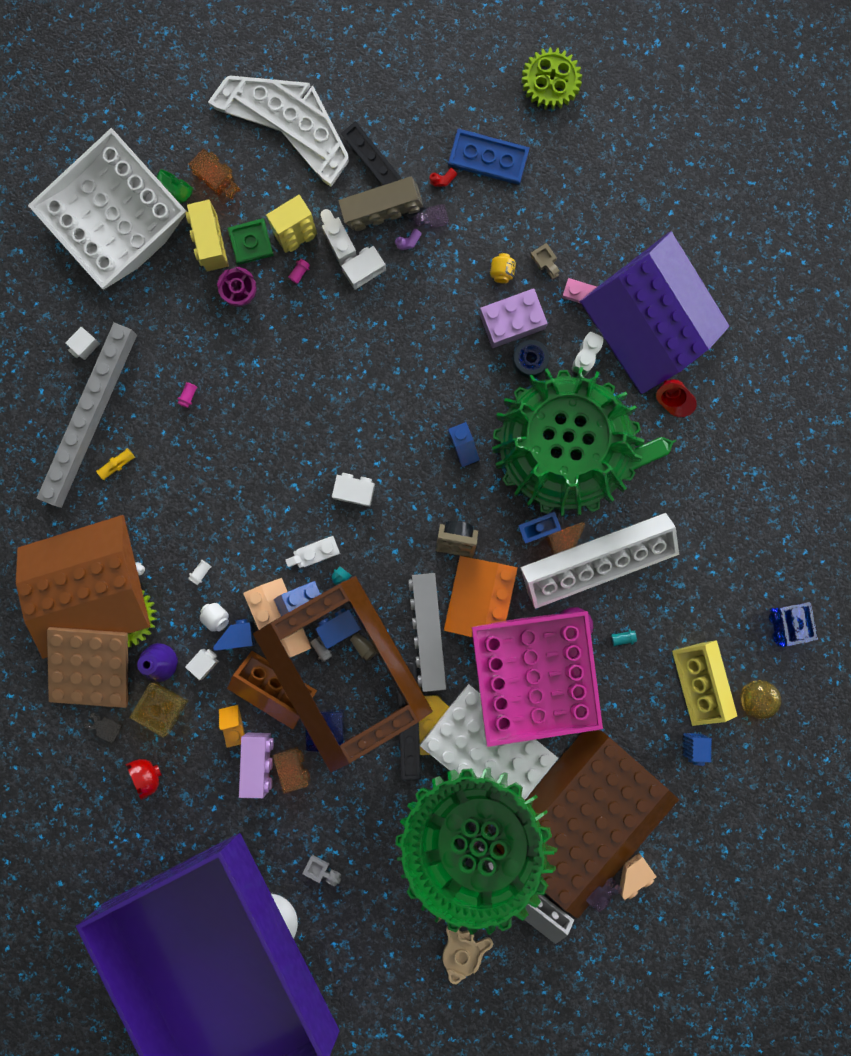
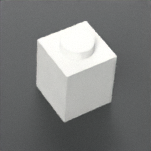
M80 327L66 342L70 347L68 351L74 357L78 358L80 356L84 360L100 345L83 327Z
M201 649L185 668L201 680L205 678L219 661L215 659L217 655L213 651Z

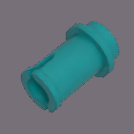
M630 629L628 632L611 634L613 646L628 643L633 645L634 642H637L635 631Z

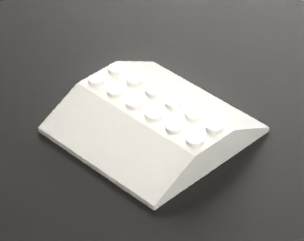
M112 128L28 205L103 290L138 269L162 247L187 212Z

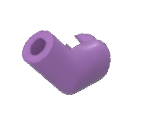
M413 229L409 238L398 237L395 240V244L400 250L411 249L416 245L422 233L417 229Z

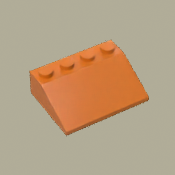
M460 556L444 631L473 637L471 627L506 621L518 567Z

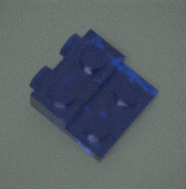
M811 602L770 609L769 621L774 627L772 638L777 643V647L792 646L818 640Z

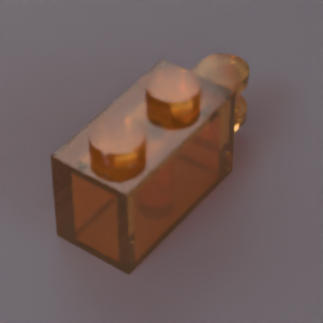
M203 148L188 164L191 171L218 196L224 193L232 200L234 198L233 195L240 191V188L233 182L234 178L231 174L233 171L225 163L222 165L218 162V157L212 151L208 153Z

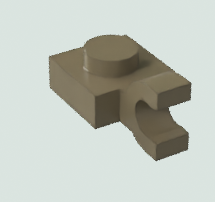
M547 243L531 252L530 256L540 270L546 268L552 280L559 276L560 270L554 264L557 257Z

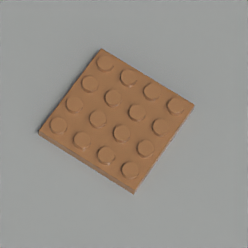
M49 627L47 629L49 702L121 708L128 706V633Z

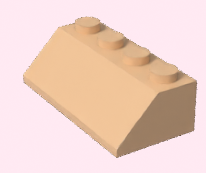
M282 578L243 593L259 630L281 617L274 599L288 592ZM303 628L280 640L290 658L312 648Z

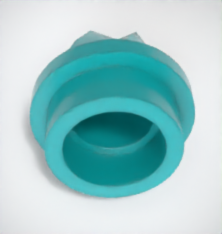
M339 566L337 570L334 569L332 581L335 585H338L348 580L352 575Z

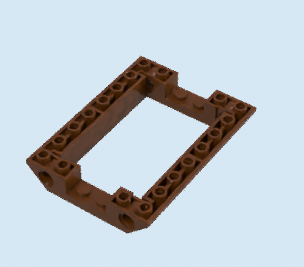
M356 576L336 585L253 633L330 772L350 764L420 722L433 712ZM348 602L403 700L408 705L397 709L389 714L388 717L339 745L280 640L294 634L301 628Z

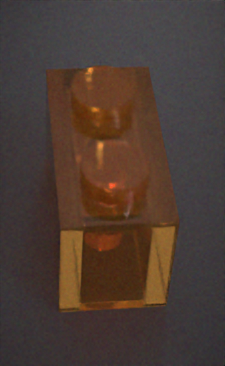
M297 746L275 753L273 759L283 793L307 787L310 776L308 770H304L302 764L305 761L302 750L299 751Z

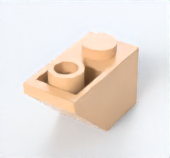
M639 853L623 865L619 893L624 900L635 897L638 894V890L642 887L650 886L654 882L653 879L656 878L654 872Z

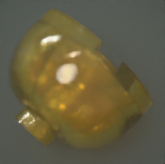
M764 680L749 682L743 687L740 694L743 710L756 719L773 717L781 707L779 690L773 684Z

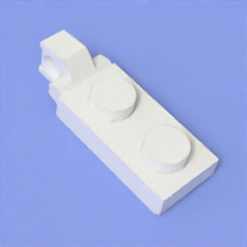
M334 536L297 549L293 552V557L286 559L288 567L297 564L299 568L307 567L336 556L340 552Z

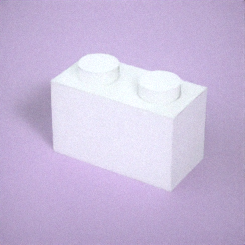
M374 246L362 249L358 256L346 259L341 266L343 273L354 290L386 271V264Z
M342 473V476H336L332 498L370 507L375 483H372L370 478L361 477L359 480L354 479L351 474Z

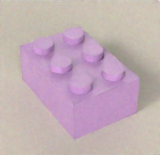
M535 289L481 307L479 313L492 348L545 330L548 324Z
M248 732L241 737L239 798H264L269 793V790L272 789V778L269 777V772L273 768V758H270V751L274 747V738H271V733Z

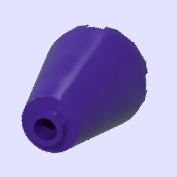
M156 643L149 645L142 651L137 667L146 679L153 682H162L169 679L175 673L178 658L170 646Z

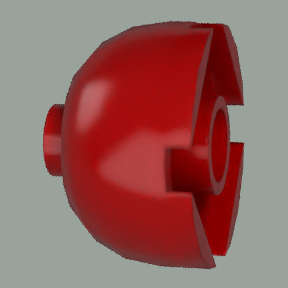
M138 759L126 764L141 800L149 797L158 789V777L162 776L158 765L153 766L146 759Z

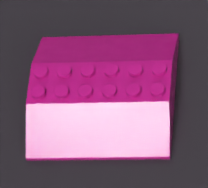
M588 611L528 617L471 627L487 747L603 729Z

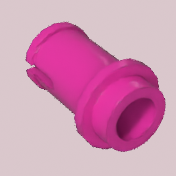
M303 259L296 261L297 265L288 276L296 284L299 283L306 270L309 271L308 267L310 264Z
M186 382L181 396L177 398L179 400L178 404L186 408L192 405L191 400L198 387Z

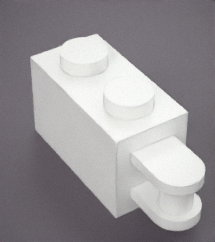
M323 210L321 212L324 224L322 225L323 233L341 266L346 259L357 256L356 250L339 217L335 219L330 210Z

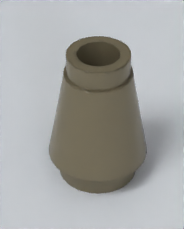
M359 632L350 639L362 659L369 661L377 654L371 642L360 635Z

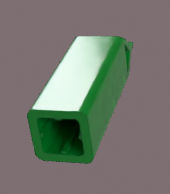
M659 437L635 448V454L641 455L642 460L640 462H631L630 466L633 470H636L667 456L676 439L672 441Z

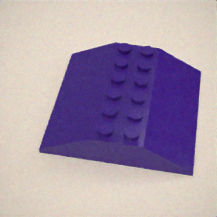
M672 231L668 232L580 300V303L640 394L645 393L686 368L709 350L729 327V324Z

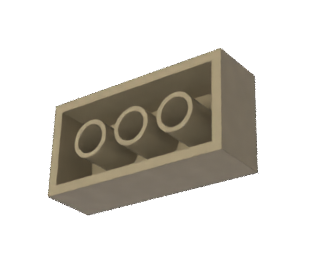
M412 176L338 200L344 222L352 230L355 229V231L363 230L370 224H382L388 218L392 220L398 219L402 216L401 214L407 212L409 214L420 211L419 208L423 207L418 185Z

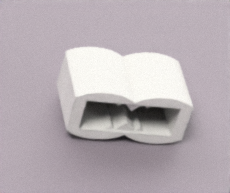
M593 332L587 334L580 346V352L573 362L572 371L579 373L580 367H583L582 375L586 376L595 363L596 355L603 345L602 336Z

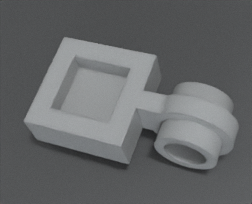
M314 855L310 857L302 873L318 883L321 882L324 876L327 878L326 882L332 886H336L341 881V874L335 870L327 872L329 863Z

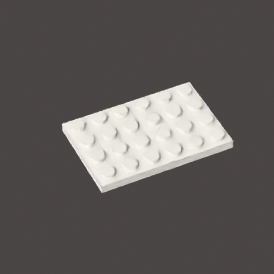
M469 684L419 744L420 747L450 771L455 769L459 775L462 769L472 768L475 775L481 777L483 770L488 767L491 768V776L496 780L499 779L502 773H508V786L515 782L523 787L522 797L524 800L558 760L557 756L536 739L487 747L480 693Z

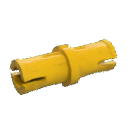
M126 448L125 451L115 458H110V461L96 470L101 479L105 480L115 471H120L122 466L134 459L135 456Z

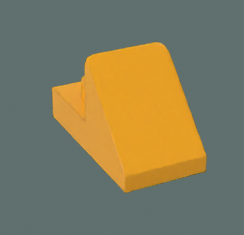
M239 705L219 709V728L223 730L227 748L240 745L241 737L245 735Z

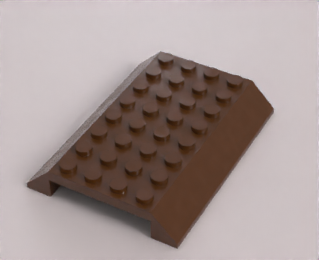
M602 730L581 732L525 799L527 801L537 795L538 798L533 801L532 808L536 813H542L547 810L548 813L538 820L541 826L550 828L552 837L545 843L558 848L554 855H547L549 864L556 866V870L553 873H543V879L549 885L545 893L565 911L579 918L679 801L669 789ZM497 844L496 847L504 854V846Z

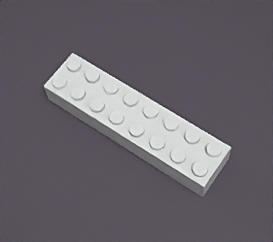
M664 513L521 567L527 593L535 609L679 555L676 527L668 515Z

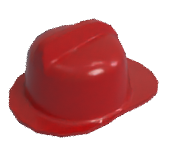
M667 379L657 390V401L673 416H689L697 407L695 397L679 380Z

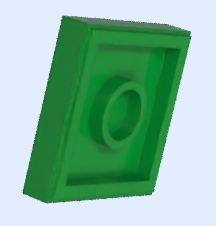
M264 218L228 227L237 265L274 256Z

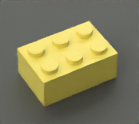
M300 195L266 214L273 234L285 253L296 250L301 243L311 241L317 234L312 214Z
M205 200L188 204L186 218L192 228L190 236L192 241L195 242L196 248L194 253L196 259L199 260L200 266H204L206 271L229 267L217 213L211 201Z

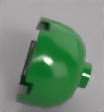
M162 169L156 175V178L180 204L185 203L190 198L194 188L182 179L179 180L174 174Z

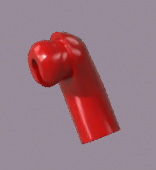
M450 168L444 176L432 173L429 176V180L434 187H446L457 176V173L454 169Z

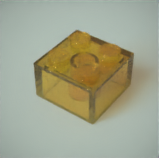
M157 682L149 683L130 718L161 737H165L170 734L188 700Z

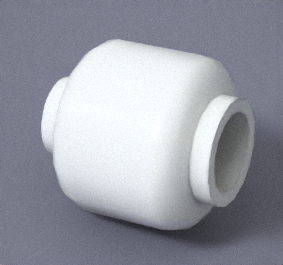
M218 603L206 604L200 611V621L210 631H221L229 623V614Z

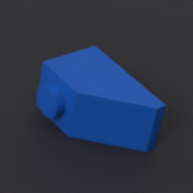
M465 422L448 429L449 437L461 466L465 467L480 461L467 423Z
M555 512L518 525L525 544L562 530Z
M247 619L236 620V624L230 625L214 645V651L254 646L253 622L247 623Z

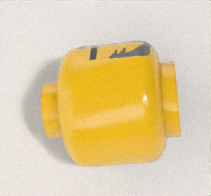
M501 253L492 259L490 275L494 278L495 282L508 283L509 280L514 278L515 260L505 253Z

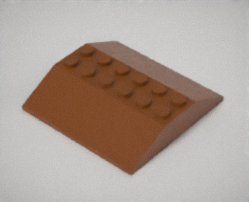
M124 515L18 547L16 568L17 592L24 622L42 659L48 658L47 629L49 627L125 632L128 634L151 627Z

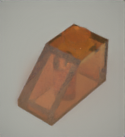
M581 522L546 536L552 554L555 555L576 547L585 523Z

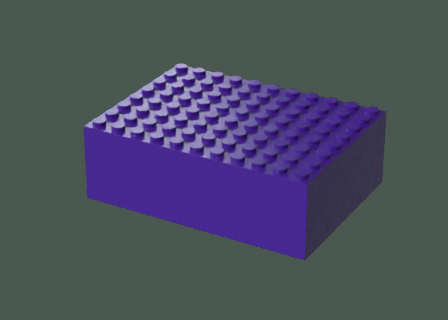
M241 833L104 902L76 925L80 937L139 1056H330L340 1030Z

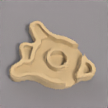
M446 927L448 941L442 954L443 963L448 972L449 981L452 984H458L466 976L476 973L480 967L483 954L493 947V941L489 937L474 941V935H470L469 930L453 932Z

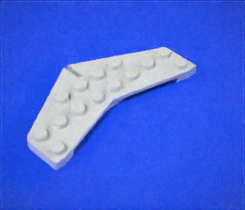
M228 76L208 101L209 105L217 111L281 131L321 180L330 187H332L348 164V153L313 85L310 88V83Z

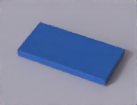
M458 129L448 166L520 185L530 148Z

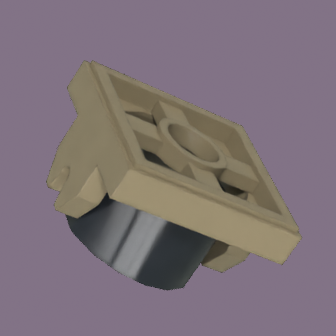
M454 520L446 522V525L440 524L435 551L472 558L477 545L478 531L473 530L472 525L462 521Z

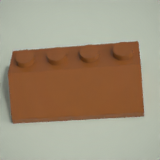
M251 651L232 676L227 689L291 729H294L300 720L299 715L268 660ZM305 684L313 698L317 690Z

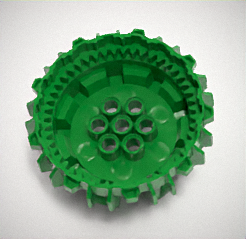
M580 367L577 378L571 377L568 370H559L557 377L553 378L548 368L545 369L544 373L546 380H535L533 375H530L529 380L532 387L528 390L519 387L514 392L516 400L504 399V405L509 407L507 413H497L496 415L497 419L504 423L503 427L495 429L493 439L500 444L492 447L493 453H500L502 460L496 463V469L505 468L507 472L502 479L505 485L516 486L517 490L514 496L517 497L520 493L529 499L528 507L534 502L540 504L541 513L549 514L554 509H560V515L564 517V511L577 510V516H581V508L584 507L591 513L600 509V500L605 499L611 504L614 501L611 494L616 489H619L621 492L627 489L622 481H631L635 475V471L630 466L631 462H640L642 460L641 455L635 454V446H642L644 443V439L635 436L641 430L640 424L629 418L637 407L632 406L629 408L624 406L621 401L627 397V392L614 396L615 386L608 382L602 386L596 384L599 375L597 371L595 377L591 379L583 377V367ZM562 416L566 419V422L560 425L556 423L555 418ZM579 418L583 419L585 421V425L583 427H578L575 424V420ZM547 431L552 432L554 438L546 440L543 434ZM571 434L574 440L572 442H565L563 436ZM585 436H589L593 439V443L586 445L582 439ZM558 449L562 455L559 458H554L551 456V451ZM572 452H579L581 459L573 460L570 454Z
M489 767L483 770L481 777H477L472 768L462 769L460 775L454 769L447 772L448 781L444 782L440 776L432 779L433 790L421 788L415 794L418 802L408 803L407 807L411 812L408 817L400 821L405 828L404 833L396 836L395 845L402 850V855L397 857V861L402 860L404 874L401 875V878H408L410 883L407 890L411 899H419L423 903L421 910L427 909L435 915L436 923L441 919L445 920L448 930L457 932L462 926L467 927L470 935H474L478 929L485 928L487 934L490 935L495 931L496 926L501 931L511 928L512 916H516L523 921L529 915L525 908L528 904L536 908L541 903L538 895H544L549 886L543 879V873H553L556 870V866L549 864L547 855H554L558 848L545 843L552 837L550 828L541 826L538 820L548 813L547 810L542 813H536L532 808L533 801L538 798L537 795L525 801L522 797L523 787L517 782L508 786V773L505 772L496 780L491 776V768ZM469 822L475 823V832L469 829ZM489 824H492V825L495 826V828H496V834H495V835H493V834H491V833L489 832V830H488ZM458 838L464 840V848L458 846ZM478 841L484 844V851H480L477 848ZM497 844L504 846V854L497 851ZM466 858H470L473 861V867L466 865ZM486 861L492 862L493 870L486 868Z

